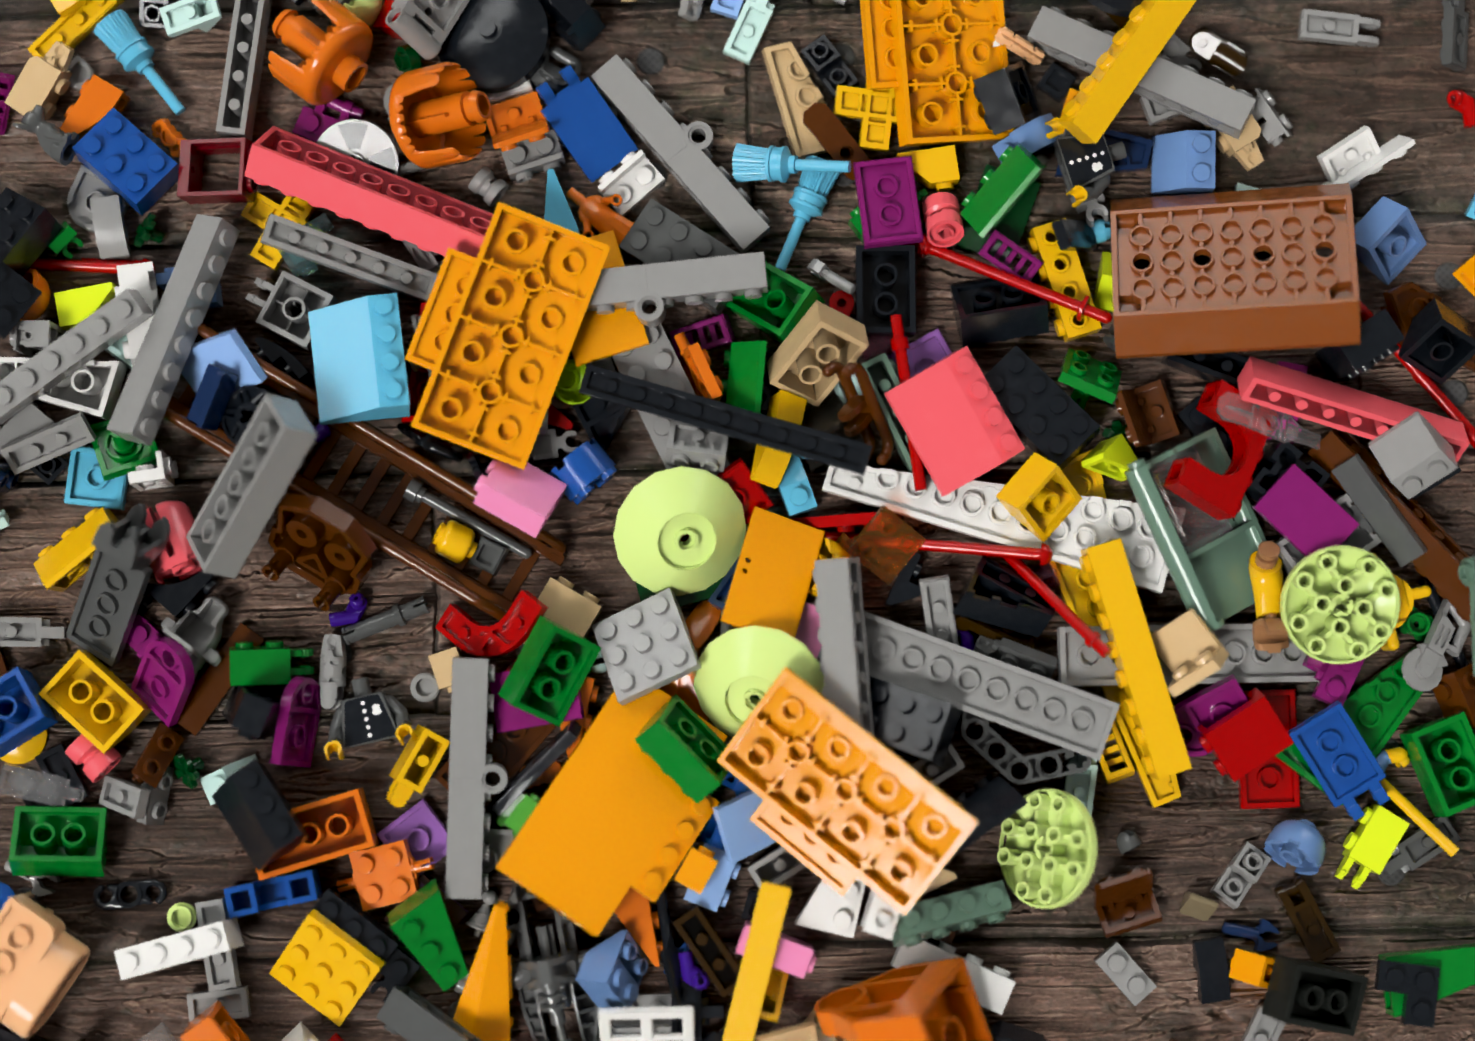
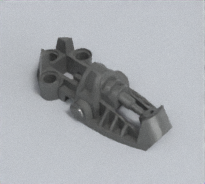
M515 882L507 904L509 908L515 909L518 912V923L510 922L506 913L507 929L510 931L515 930L520 961L511 963L512 986L517 990L524 1019L533 1040L551 1041L546 1013L549 1011L551 1024L556 1026L557 1041H573L572 1038H566L564 1029L566 1018L563 1008L574 1004L582 1041H598L599 1007L596 1006L576 981L585 953L591 949H578L576 938L577 925L554 910L561 951L558 952L553 924H544L536 927L541 955H538L534 930L530 929L529 917H531L528 903V899L537 897Z

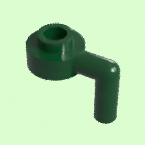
M405 44L396 49L394 62L398 70L404 73L421 68L420 56L411 46Z

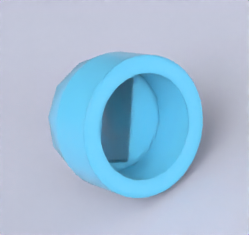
M1103 219L1094 220L1092 231L1096 244L1111 238L1110 221L1105 222Z

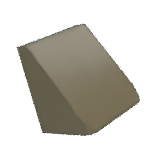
M1187 891L1184 893L1179 912L1202 921H1207L1216 911L1219 904L1214 900Z

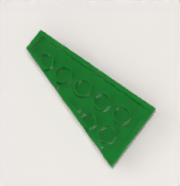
M1414 646V647H1413L1412 649H1410L1408 652H1410L1411 650L1417 648V646ZM1408 652L1348 694L1343 704L1345 711L1375 759L1423 693L1412 689L1403 678L1401 670L1402 661ZM1294 743L1275 755L1276 758L1325 794Z

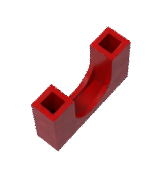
M1219 380L1206 384L1196 410L1220 424L1229 434L1233 447V456L1228 469L1220 475L1191 457L1174 460L1163 487L1213 518L1223 520L1234 518L1240 511L1245 491L1253 481L1252 474L1256 465L1263 457L1265 443L1274 431L1273 424L1277 414L1266 407L1241 400L1240 392L1237 388L1224 380Z

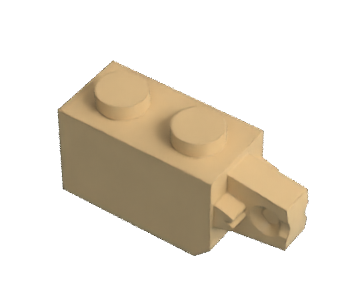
M56 41L44 57H30L4 103L22 115L32 111L35 105H41L44 108L46 120H49L56 111L55 104L60 95H63L70 86L69 79L73 73L68 68L75 50L61 41Z
M1234 85L1231 86V87H1229V88H1231V89H1233V90H1236V88L1234 87ZM1252 114L1239 140L1203 124L1205 128L1216 131V146L1223 154L1226 153L1229 158L1234 156L1247 172L1264 161L1256 142L1260 137L1261 127Z

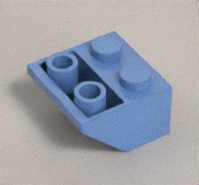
M621 930L585 953L576 981L599 1008L632 1007L633 1002L638 997V988L643 975L648 970L649 959L629 932Z

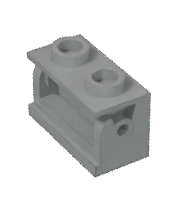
M19 320L10 331L9 340L13 350L32 358L33 352L39 353L65 334L66 330L50 320Z

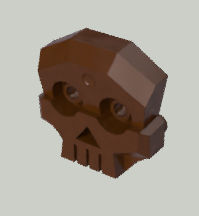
M287 493L278 504L277 522L272 526L268 542L274 549L275 554L264 565L262 572L267 578L274 572L270 580L276 581L283 571L288 568L321 588V591L313 598V603L319 608L324 602L325 604L321 610L328 611L339 595L357 594L368 579L373 566L371 555L377 546L355 517L320 496Z

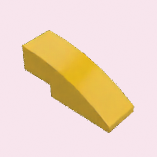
M780 390L770 397L767 416L801 425L807 399L785 390ZM756 445L750 479L773 489L778 488L792 455Z

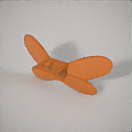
M709 599L700 602L686 619L698 659L701 655V647L713 634L721 617V610L713 607L708 602ZM696 671L659 688L671 697L677 694L693 712L708 722V717L701 710L694 689Z

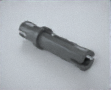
M424 595L402 605L396 603L392 605V609L343 627L341 632L345 634L343 638L346 644L351 645L354 642L399 625L402 627L407 625L406 621L430 613V608L426 606L428 603Z

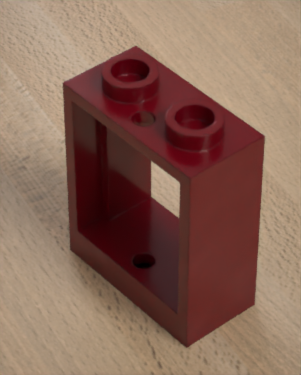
M246 137L181 140L177 197L189 204L254 202L258 184L253 179L244 176L253 142ZM240 154L238 190L202 191L204 155Z

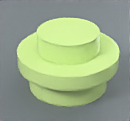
M187 902L174 904L167 913L169 926L177 932L192 929L197 922L196 909Z

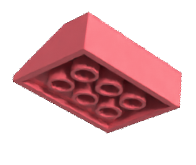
M968 346L950 353L884 393L942 497L1025 450L1024 445Z

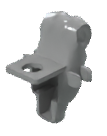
M215 596L205 599L198 609L188 611L179 621L175 622L171 618L166 617L161 623L162 631L166 636L180 643L189 654L194 667V680L206 661L216 667L222 660L214 650L221 640L222 624L229 613V607Z

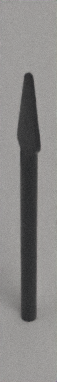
M665 887L656 900L663 943L661 960L675 1006H681L679 949L674 944Z

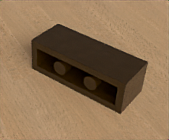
M696 904L674 919L673 925L720 994L725 998L735 991L741 966L701 907Z

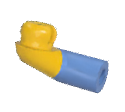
M1402 747L1381 750L1376 757L1383 772L1389 764L1394 763L1396 767L1400 768L1402 766L1404 768L1410 763L1408 751Z

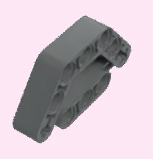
M965 711L962 713L961 733L964 740L1015 784H1026L1082 773L1091 765L1092 758L1086 756V761L1082 762L1081 768H1077L1074 763L1066 764L1068 771L1062 772V761L1058 754L1065 753L1064 759L1074 757V751L1066 748L1022 756L989 726V720ZM974 722L979 723L983 727V735L978 740L970 739L966 733L968 725ZM995 742L1003 744L1006 749L1005 756L999 760L991 758L988 752L990 745ZM1047 756L1053 757L1057 762V769L1051 774L1044 773L1040 768L1041 760ZM1022 762L1027 766L1028 774L1025 778L1016 779L1012 776L1011 767L1014 763Z

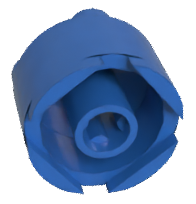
M593 437L590 442L587 440L562 460L563 466L559 469L555 466L549 472V475L566 483L567 487L564 495L570 502L574 501L576 505H579L590 496V492L595 489V485L601 488L613 478L612 475L617 472V469L615 468L616 464Z

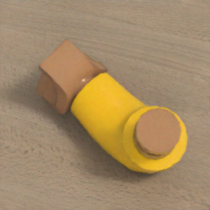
M1263 541L1259 544L1258 550L1251 554L1248 564L1257 619L1253 622L1252 626L1253 643L1256 650L1280 653L1281 649L1289 647L1288 633L1282 623L1280 614V597L1284 586L1281 568L1282 561L1279 557L1280 547L1272 541Z

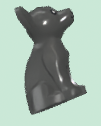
M35 105L32 111H28L23 116L21 122H13V126L36 133L43 150L58 163L66 166L73 160L75 153L72 147L78 142L80 135L76 132L65 133L56 124L47 122L44 108L41 105Z

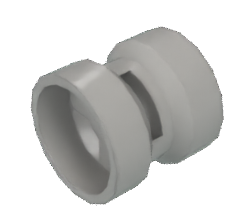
M485 166L473 177L468 188L474 194L483 196V201L488 206L493 207L504 196L509 185L502 179L497 180L494 172Z

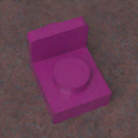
M138 614L135 617L126 643L142 659L149 643L166 636L146 617Z

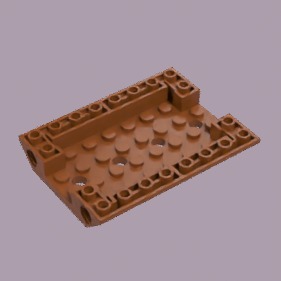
M1349 183L1111 200L1112 288L1116 359L1360 345V300L1353 203ZM1328 247L1333 251V254L1329 257H1320L1316 251L1319 248ZM1260 251H1266L1272 257L1267 261H1259L1255 258V255ZM1206 255L1211 260L1206 265H1198L1194 262V259L1197 256ZM1139 259H1146L1150 262V265L1145 269H1138L1134 266V263Z

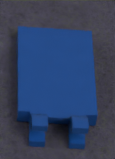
M567 65L559 71V74L567 83V87L555 95L548 83L543 82L535 90L547 105L540 112L587 179L592 183L619 164L627 154L637 151L638 148L589 77L580 81L571 65Z
M1338 700L1287 731L1332 805L1337 808L1343 804L1346 812L1354 821L1365 815L1354 799L1365 791L1369 790L1373 799L1380 806L1390 800L1379 782L1387 776Z

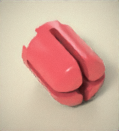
M165 500L156 504L157 512H153L151 507L147 508L146 525L149 528H152L154 522L163 517L167 518L170 525V535L165 549L150 564L158 584H165L163 579L178 576L179 580L182 581L199 573L202 568L186 538L195 521L189 506L182 501Z

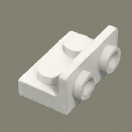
M642 149L637 153L632 151L622 159V166L615 172L612 170L608 171L599 180L598 191L603 197L618 194L623 198V202L619 207H615L613 204L610 205L622 216L629 213L665 181L662 174L646 158ZM616 198L614 202L618 203L619 198Z
M156 450L157 468H154L153 464L136 466V471L128 472L129 484L139 491L175 486L174 478L179 476L176 461H172L171 456L167 455L163 450Z

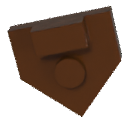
M1404 282L1383 293L1386 305L1380 307L1382 311L1386 308L1404 337H1406L1413 317L1434 298L1440 302L1442 298L1421 289L1419 285L1413 282Z

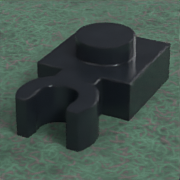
M398 947L379 971L385 976V979L376 982L370 992L374 994L379 987H384L387 990V996L383 999L385 1003L395 985L406 986L422 965Z

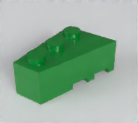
M434 878L390 911L387 916L391 929L445 992L468 974V970L437 881Z

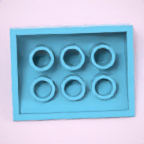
M397 293L367 295L309 311L320 425L409 417L410 401Z

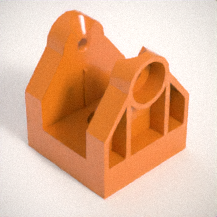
M963 957L894 968L852 986L832 991L820 998L813 1007L823 1034L829 1037L838 1036L847 1041H993Z

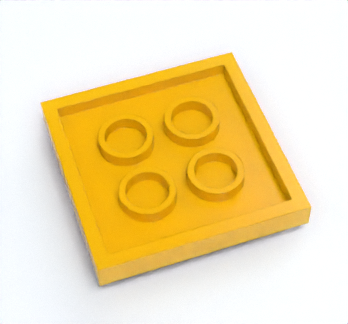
M313 909L307 915L269 974L340 1027L385 962L317 910Z

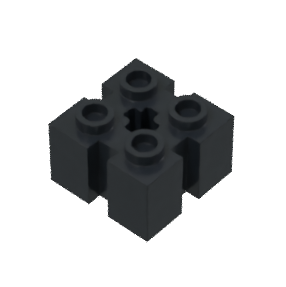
M1282 439L1273 443L1261 459V462L1266 466L1254 470L1252 474L1253 481L1245 493L1255 501H1258L1291 464H1296L1320 488L1323 487L1331 474L1313 460L1306 463L1302 462L1299 458L1303 453L1286 439Z

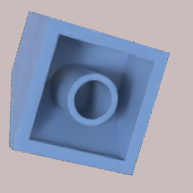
M1184 130L1151 137V140H1154L1151 149V194L1211 193L1215 189L1216 131Z
M1384 196L1354 226L1356 258L1386 285H1389L1427 244L1409 208Z

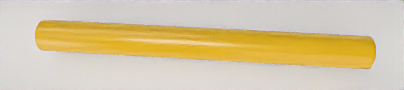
M1384 778L1379 781L1390 800L1450 857L1459 850L1443 832L1387 779Z

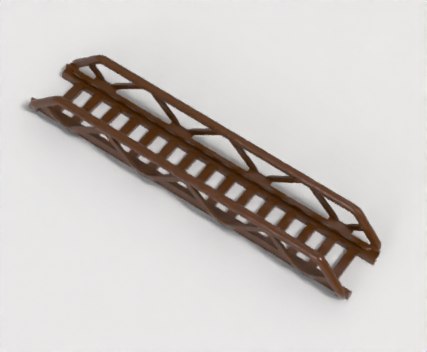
M202 323L197 329L198 335L194 343L219 333ZM252 353L268 376L263 383L255 386L285 394L292 400L297 401L301 409L306 413L305 415L309 422L315 425L316 421L319 420L317 392ZM188 384L179 400L173 396L171 397L163 418L230 458L237 445L226 436L220 424L217 431H207L197 427L196 423L187 419L191 409L190 406L196 396ZM365 421L346 422V424H326L331 428V435L325 438V442H322L304 473H295L287 488V493L320 496L355 517L379 549L499 621L506 615V612L502 611L500 607L506 611L510 609L514 603L512 602L540 555L561 567L567 551V546L560 539L544 529L540 531L535 539L473 504L478 493L474 490L473 486ZM343 435L356 444L328 489H325L315 483L314 480ZM366 450L380 457V460L353 504H350L340 498L339 494ZM393 465L405 472V475L378 519H375L363 512L387 471ZM413 477L430 487L428 492L439 498L443 495L453 501L455 507L464 512L468 510L478 516L482 522L496 527L509 537L531 548L532 556L528 559H523L502 595L487 587L494 575L482 570L476 580L463 572V569L470 560L469 558L465 557L462 562H453L451 565L438 557L439 554L435 552V544L432 542L427 550L413 542L433 509L424 502L420 504L402 535L388 527L404 501L403 494ZM447 516L443 523L446 524L449 520L455 519ZM474 531V532H475V539H474V541L478 543L479 540H480V538H481V536H482V537H484V536H483L482 534H480V533ZM542 540V541H544L545 543L549 544V545L552 546V547L550 548V547H548L547 545L543 544V543L540 542V541Z

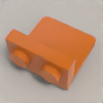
M536 90L491 104V115L486 120V124L494 149L500 148L502 152L509 151L518 147L517 142L526 139L529 142H536L546 137L545 133L549 132L550 129L547 120L540 112L543 108Z

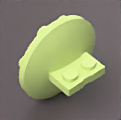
M1349 545L1323 547L1304 557L1291 570L1284 583L1280 597L1281 620L1291 641L1308 656L1329 664L1354 663L1378 651L1393 633L1400 612L1399 589L1390 569L1372 553Z
M1042 788L1024 795L1023 797L1028 804L1002 821L997 860L1000 863L1001 871L1008 887L1019 900L1035 908L1056 909L1074 901L1087 887L1096 865L1098 842L1092 817L1078 798L1063 790ZM1005 835H1007V837H1006V844H1005V847H1004V838H1005Z

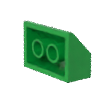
M1021 144L1016 145L1015 148L1010 145L1000 156L999 160L1002 163L996 171L991 168L980 180L983 184L981 189L977 193L971 191L961 203L965 208L960 214L982 238L992 233L1047 167Z
M767 341L731 342V350H725L724 367H729L728 379L722 378L724 388L722 394L726 396V404L760 413Z
M540 615L498 695L512 706L560 727L601 647Z
M674 694L643 726L635 738L640 749L645 754H648L660 766L663 773L670 776L681 787L683 793L691 797L697 804L718 788L729 772L716 761L727 745L677 694Z
M1465 712L1437 719L1399 734L1405 749L1408 751L1411 764L1434 817H1449L1475 805V735Z
M15 806L8 860L13 876L104 877L107 855V808Z

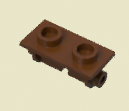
M161 722L131 772L134 775L132 780L140 785L145 782L155 789L184 738Z

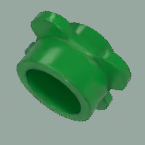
M1413 607L1404 624L1399 627V631L1402 634H1410L1416 641H1423L1430 629L1433 618L1431 615L1418 612V609ZM1415 621L1418 622V627L1414 626Z

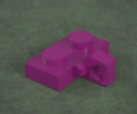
M1306 655L1302 665L1316 672L1314 678L1318 680L1312 697L1328 705L1338 700L1343 706L1365 659L1349 664H1329Z

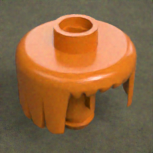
M311 0L336 26L329 25L326 32L304 15L298 16V11L291 9L283 10L276 17L272 25L275 37L281 39L286 47L305 60L297 66L277 53L269 51L268 60L270 63L268 67L272 76L304 101L315 106L330 103L344 92H352L361 84L368 71L367 61L373 45L371 28L337 0Z
M448 61L409 70L402 73L391 88L389 98L391 130L404 155L413 164L421 168L432 169L472 160L480 154L482 148L479 147L485 144L486 138L480 135L486 131V124L484 122L491 115V104L484 92L473 90L477 87L473 80H463L470 77V74L466 69L460 68L461 66L458 63Z

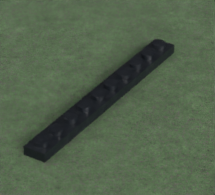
M587 364L579 390L580 394L863 476H865L873 446L589 364Z

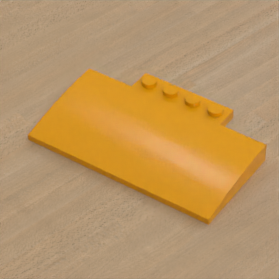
M860 0L867 90L894 89L899 147L1002 140L1014 130L1012 128L994 135L985 123V110L982 102H979L974 94L975 84L973 80L1009 66L1008 52L1005 44L993 47L997 30L1000 27H1005L1003 0Z
M498 202L477 258L448 247L405 357V360L432 370L411 427L524 470L611 246Z
M788 667L784 668L716 760L763 799V802L749 819L841 896H844L857 878H860L903 915H906L979 822Z
M656 689L625 705L618 703L613 690L495 866L497 870L591 936H599L630 887L651 902H656L713 814V808L720 803L710 795L706 796L698 804L691 797L686 796L681 787L670 776L663 773L660 766L648 754H645L635 741L643 726L671 698L670 695L661 689ZM697 715L723 742H725V740L728 737L726 734H724L719 729L714 727L712 724L707 722L705 719Z

